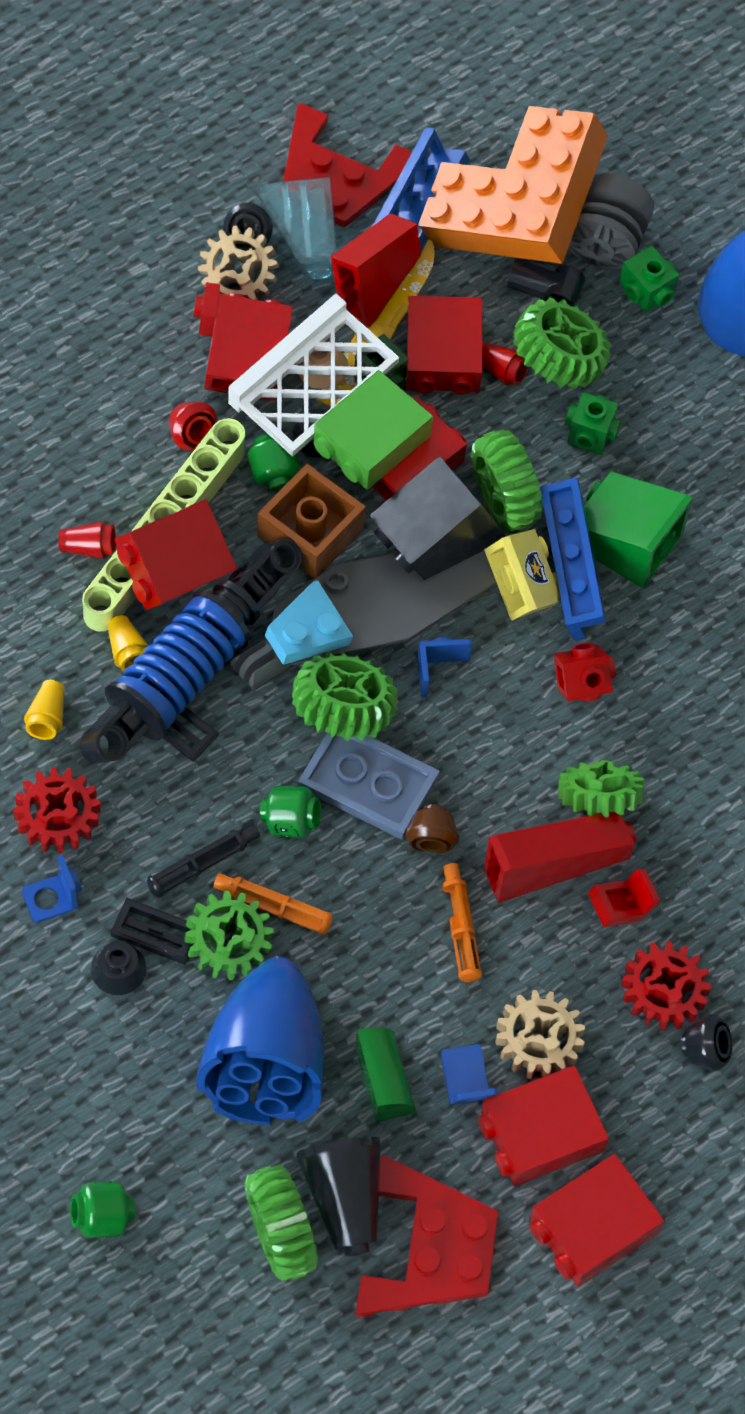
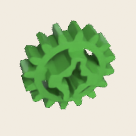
M606 760L594 761L593 765L581 762L578 769L567 767L566 773H560L558 799H563L564 806L573 805L574 812L587 810L589 816L602 813L604 817H609L610 812L624 815V809L634 811L637 804L643 803L645 780L640 778L639 771L629 772V766L627 765L615 767V762Z
M224 891L220 901L213 894H210L206 901L207 907L197 903L194 908L196 916L188 917L186 927L191 930L185 933L184 942L193 944L189 949L188 956L189 958L200 956L201 960L198 969L203 970L208 965L213 967L212 977L217 978L221 971H226L228 979L233 980L236 970H240L246 977L252 970L251 964L256 967L264 962L262 954L269 955L272 944L266 940L272 938L274 930L270 927H264L268 923L270 916L268 913L257 914L260 904L257 900L250 905L245 904V893H241L237 900H231L229 891ZM228 912V913H226V914H224V915H222V916H219V917L214 916V915L219 914V913ZM244 918L250 923L252 928L247 926ZM234 924L232 940H229L227 947H224V935L226 931H229L230 925ZM205 942L210 943L214 953L207 947ZM238 953L245 954L238 958H230Z

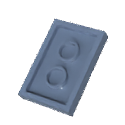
M327 733L298 780V786L308 787L315 797L403 840L413 816L422 808L437 782L440 771L373 737L366 736L363 741L351 737L347 742L342 736L331 738V734Z

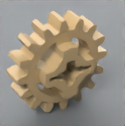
M233 226L232 235L227 236L221 229L219 230L221 240L218 242L210 238L207 240L212 249L210 252H200V256L207 263L198 266V271L201 274L208 275L201 281L204 287L206 282L221 284L219 294L239 293L254 300H258L256 294L260 291L263 294L269 295L270 291L266 287L267 281H277L276 276L270 273V270L278 268L279 263L277 260L269 259L276 252L272 246L263 248L267 241L263 234L254 239L252 228L248 227L244 235H241L239 228ZM235 244H246L255 249L252 250L251 248L243 251L237 249ZM223 251L222 261L220 265L215 267L217 258ZM237 260L243 263V272L237 274L234 270V262ZM262 267L260 276L254 283L253 278L256 270ZM232 282L240 285L242 290H231L222 286V284L226 285Z
M532 990L529 1001H526L522 995H517L515 1000L516 1008L506 1004L503 1010L505 1018H498L496 1029L501 1033L497 1034L495 1042L498 1046H505L500 1057L502 1060L514 1059L511 1069L514 1072L518 1071L521 1067L526 1068L528 1079L533 1077L535 1071H540L541 1076L545 1077L550 1074L552 1069L556 1072L566 1069L565 1062L574 1066L578 1059V1055L575 1052H582L585 1041L579 1037L584 1035L585 1025L575 1024L578 1021L580 1012L578 1010L568 1012L566 1009L569 1000L566 998L559 1003L554 1002V992L551 991L547 994L546 999H540L537 990ZM518 1020H520L523 1030L518 1032V1036L514 1038L513 1028ZM536 1030L539 1035L534 1036L533 1032ZM566 1032L567 1043L561 1050L558 1039ZM545 1033L548 1034L546 1039L542 1036Z

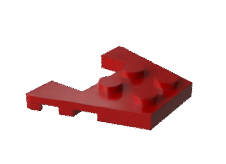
M299 103L296 110L281 189V200L345 228L376 204L378 198L388 190L393 189L412 151L395 144L379 170L370 168L316 144L317 138L328 123V115Z
M381 1155L379 1196L416 1201L406 1280L397 1281L361 1275L355 1316L366 1317L372 1316L374 1313L407 1310L410 1307L428 1304L437 1305L487 1296L498 1211L385 1155Z

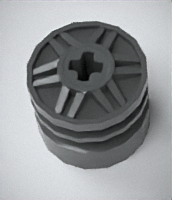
M613 173L594 175L568 249L583 262L607 270L622 269L623 262L637 254L643 234L646 232L652 218L655 205L651 195L643 186L630 178Z

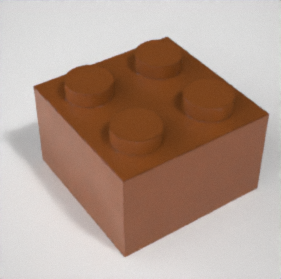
M306 464L258 512L257 537L265 543L281 539L294 541L302 553V561L299 568L315 579L364 530L366 506L309 464Z

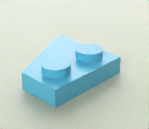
M318 580L313 581L268 626L265 637L283 665L349 646L353 638L352 633Z

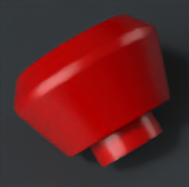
M184 402L173 409L169 416L168 424L175 444L183 450L194 451L213 425L218 422L216 412L208 404Z

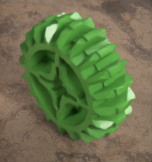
M550 297L546 302L539 299L535 304H530L528 309H525L513 331L515 338L512 343L518 347L516 354L525 358L524 366L532 367L535 370L534 376L540 374L545 377L546 383L550 381L556 382L559 388L564 387L566 384L573 390L578 386L586 388L588 384L601 376L611 356L609 352L611 343L606 340L608 333L599 329L600 322L593 321L589 317V312L583 313L580 311L577 304L573 307L569 306L564 299L557 303L555 299Z
M509 430L492 431L476 439L475 443L472 444L471 459L473 463L471 467L475 473L474 479L478 484L479 492L494 520L499 522L500 527L504 531L509 532L526 529L531 524L538 522L541 519L543 509L542 493L539 489L540 483L535 474L536 470L531 464V458L525 452V447L520 444L519 439Z
M327 652L324 658L314 655L312 661L304 662L303 667L294 679L292 704L296 706V715L304 717L305 725H315L317 733L325 731L331 734V738L342 736L347 742L351 737L363 741L366 736L376 738L379 731H386L392 717L395 716L398 688L393 686V678L385 675V668L373 667L372 660L362 661L358 658V655L354 658L347 657L344 652L339 656H334L332 653Z
M282 1165L258 1169L255 1173L248 1175L245 1180L246 1198L254 1226L272 1272L281 1281L306 1276V1273L316 1270L318 1256L313 1239L314 1235L311 1231L310 1222L301 1201L300 1193H298L290 1173Z

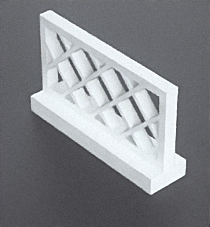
M334 294L229 386L228 404L238 413L243 410L292 457L314 438V424L308 428V422L316 423L325 415L308 414V398L331 399L332 409L338 404H335V399H341L339 401L341 402L376 371L380 370L385 375L399 363V357L346 310L347 303L337 294ZM346 324L357 334V343H336L335 332ZM314 351H330V366H308V356ZM335 351L357 352V367L335 366ZM361 352H377L385 361L378 367H362ZM304 360V366H298ZM287 374H304V390L282 389V379ZM308 375H330V390H308ZM335 375H357V386L352 390H335ZM260 398H277V413H261L253 404ZM282 398H304V414L282 413ZM282 422H304V433L292 442L282 432Z

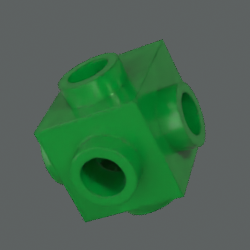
M651 245L623 262L619 283L625 289L628 298L633 303H638L647 313L657 306L663 307L672 301L676 294L679 274L673 263L665 260Z
M583 392L578 405L571 404L566 416L565 425L570 426L567 444L603 455L608 440L615 441L621 425V420L616 418L618 403L612 402L602 395H591Z

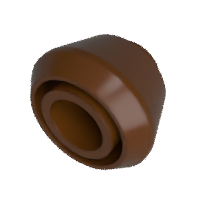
M430 804L417 811L405 832V838L411 847L422 852L446 853L459 843V834L454 817L441 805Z

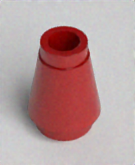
M482 341V368L505 385L510 383L519 385L525 378L529 366H524L525 358L516 354L517 350Z
M105 521L60 529L58 537L60 552L106 559L107 555H113L116 552L117 544L114 540L117 538L116 529L113 524L106 525Z

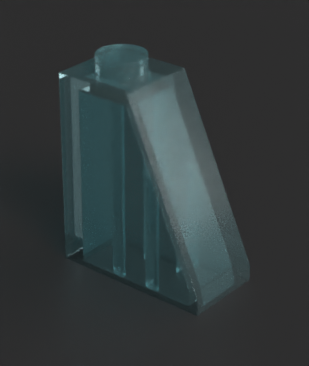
M330 177L257 185L261 205L269 214L273 226L302 275H309L313 279H323L331 276V273H333L331 255L337 252V238Z

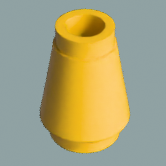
M118 615L107 623L114 664L124 672L126 668L133 665L134 660L143 654L144 649L149 645L127 616Z
M55 680L44 681L24 716L26 731L34 738L50 740L62 730L65 687L60 682Z

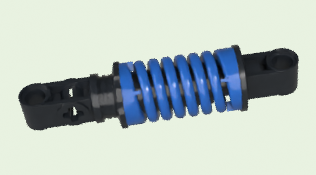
M281 539L262 544L246 562L237 568L238 570L230 575L228 580H220L214 586L212 594L203 591L195 592L192 595V599L182 609L181 614L175 616L172 619V623L163 629L162 634H159L153 640V643L144 649L143 654L134 660L133 665L124 670L123 676L109 683L105 688V696L110 707L82 735L80 751L83 757L91 763L117 761L123 758L142 736L152 740H160L166 734L169 726L176 720L177 714L182 713L185 710L186 704L193 702L195 694L202 692L205 684L214 679V674L223 669L224 662H228L233 658L234 651L243 649L248 645L251 637L247 626L254 624L259 619V609L276 595L281 585L299 568L302 561V553L299 546L290 539ZM275 551H277L280 555V566L275 561ZM102 735L106 737L109 745L106 754L100 747Z

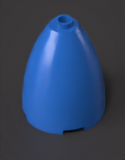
M745 230L730 240L715 258L705 276L697 302V310L709 338L723 349L741 356H745Z
M274 957L265 960L253 969L234 989L221 1008L211 1028L202 1053L196 1079L197 1090L203 1091L214 1102L213 1110L231 1120L271 1126V1118H295L301 1122L314 1114L320 1105L324 1079V1040L317 1004L310 986L298 966L285 957ZM259 1081L256 1103L254 1104L249 1100L251 1083Z

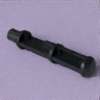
M251 823L238 831L232 829L227 835L195 853L187 854L184 859L153 876H148L147 885L154 896L162 897L163 893L194 876L201 875V872L236 852L244 851L248 843L260 837L257 827Z

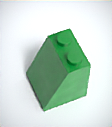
M611 471L603 482L596 481L586 497L588 502L584 506L594 559L643 589L683 536L693 498L681 492Z

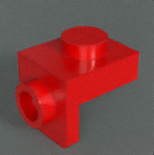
M206 282L204 296L196 295L193 317L201 318L199 335L210 337L213 335L221 284Z
M646 869L636 870L624 881L596 884L588 892L603 927L641 921L660 903L658 894Z

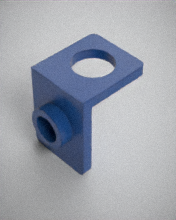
M439 637L433 641H419L417 661L421 698L427 697L429 674L427 663L469 661L472 648L471 639L453 640L449 637Z
M63 855L57 856L59 875L22 888V894L34 923L78 909L76 893L81 892L82 887L75 868L68 869ZM43 889H51L58 895L57 904L48 910L40 909L34 902L35 895Z
M479 1044L441 1051L449 1105L481 1101L498 1094L497 1088L489 1089L482 1048Z

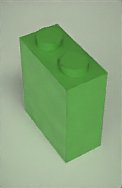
M378 370L314 423L313 443L319 454L326 459L331 458L338 464L350 481L358 482L368 490L431 436L433 416Z

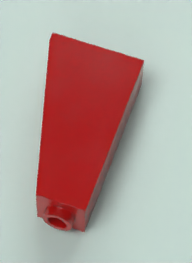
M610 812L609 817H604L602 813L592 816L497 834L489 837L483 870L497 902L501 903L629 860L634 844L637 842L636 834L632 824L629 821L625 822L622 815L615 812Z

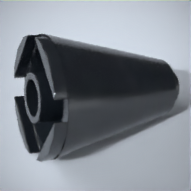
M371 1137L372 1145L363 1146L362 1138L314 1146L315 1155L306 1157L304 1149L297 1152L299 1165L335 1250L344 1249L345 1257L369 1253V1244L377 1242L381 1157L379 1137Z

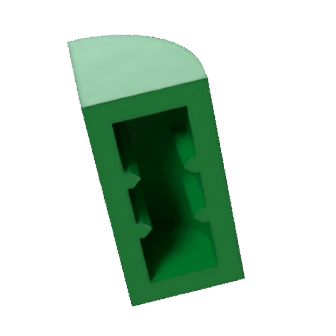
M379 1027L357 1030L355 1049L375 1122L415 1114L416 1108L395 1033L390 1029Z

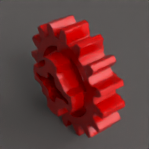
M51 767L50 776L44 777L40 771L35 772L36 782L33 784L25 780L23 782L25 794L16 793L15 802L18 807L13 808L14 820L19 821L17 823L19 834L28 833L27 841L30 846L38 840L41 841L43 852H47L50 845H56L58 853H63L64 844L70 843L75 850L78 849V838L83 837L90 840L92 838L90 827L99 826V816L97 813L101 812L100 800H96L97 791L95 786L86 788L87 778L85 775L78 777L76 780L73 779L72 769L70 768L66 770L64 776L58 775L56 767ZM79 800H81L84 806L82 816L79 815L76 808ZM33 804L36 806V810H38L35 820H33L30 814Z
M667 941L665 949L659 950L654 942L650 944L648 955L639 949L635 954V962L628 961L625 972L628 975H624L621 982V987L628 989L625 991L623 1001L624 1003H635L631 1011L633 1016L640 1013L646 1015L644 1025L649 1026L653 1020H658L660 1030H665L667 1023L673 1021L675 1027L681 1029L684 1017L694 1022L698 1015L697 1010L704 1011L708 1001L704 996H708L711 990V984L704 982L707 980L709 971L708 969L697 968L701 960L699 955L691 959L686 957L688 947L683 946L679 952L673 951L672 942ZM647 968H650V976L645 977L644 981L640 982L641 974ZM692 989V996L683 1004L682 994L688 993V990Z

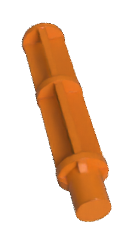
M450 863L443 867L445 882L442 887L443 891L450 893L454 916L449 921L459 972L458 977L463 982H475L482 977V970L469 907L466 881L461 879L459 864ZM471 940H472V944H473V949H474V955H475V960H476L477 969H476V967H475V962H474V956H473V951H472ZM457 941H459V947H460V953H461V958H462V964H463V969H464V971H462V968H461V963H460V957H459V951H458Z
M218 873L214 881L213 888L223 892L229 891L232 900H237L241 893H245V904L250 905L257 900L260 903L258 909L275 915L280 919L318 932L320 935L326 934L331 928L333 921L332 913L295 900L288 895L285 896L247 881L240 876L231 878Z

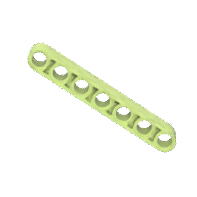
M222 419L215 423L133 530L204 499H207L209 503L245 455V429L243 425L234 419ZM224 441H232V442H234V443H233V444H224V443H222V442H224ZM203 468H212V469H214V470H212V471H203V470H201V469H203ZM191 495L193 497L189 499H183L180 496ZM117 550L83 594L84 621L90 629L95 631L108 630L107 623L113 617L123 615L136 598L133 591V580L127 567L120 562ZM120 577H125V578L130 579V580L127 581V582H117V581H115L116 579H118V578H120ZM96 606L108 607L106 610L96 611L93 609Z

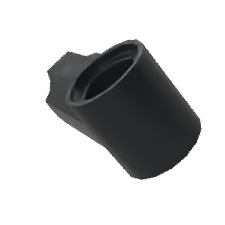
M516 258L511 269L507 287L543 299L545 302L550 297L555 299L557 303L564 299L569 306L573 307L586 280L583 273L573 266L559 265L554 269L528 259Z

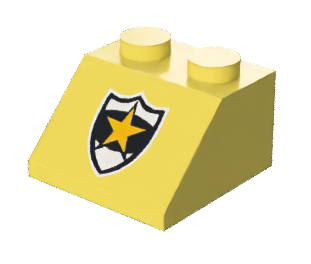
M535 529L504 537L484 549L512 621L561 602L557 575L555 572H551L546 559L549 557L547 544L541 536L538 537Z

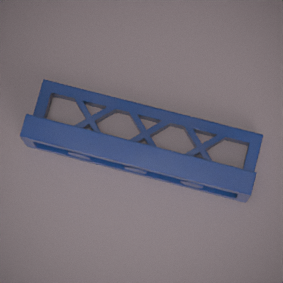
M425 128L374 224L390 213L416 223L422 252L428 238L418 224L428 197L435 198L431 189L441 162L468 165L470 160L466 151L444 149L435 128ZM430 148L432 153L428 159V149ZM401 202V211L399 213V203Z
M578 478L541 486L540 489L565 623L574 640L586 639L584 627L606 622V616L581 486Z

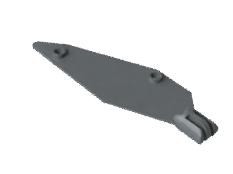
M505 533L506 536H510V535H513V534H517V533ZM537 533L538 537L541 536L545 540L548 550H550L549 534ZM485 551L426 580H423L415 569L408 574L394 558L397 553L335 565L278 601L271 623L313 581L318 580L353 635L349 646L329 651L334 656H339L342 652L348 654L409 641L497 584ZM264 638L231 659L230 665L246 683H249V687L255 691L293 665L312 661L314 656L283 665L267 638ZM327 652L319 654L317 656H321L324 658Z

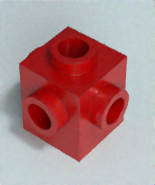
M579 643L574 645L572 650L553 654L557 687L567 701L578 699L579 701L590 702L600 699L602 694L613 692L611 679L616 678L615 663L612 656H608L599 645Z

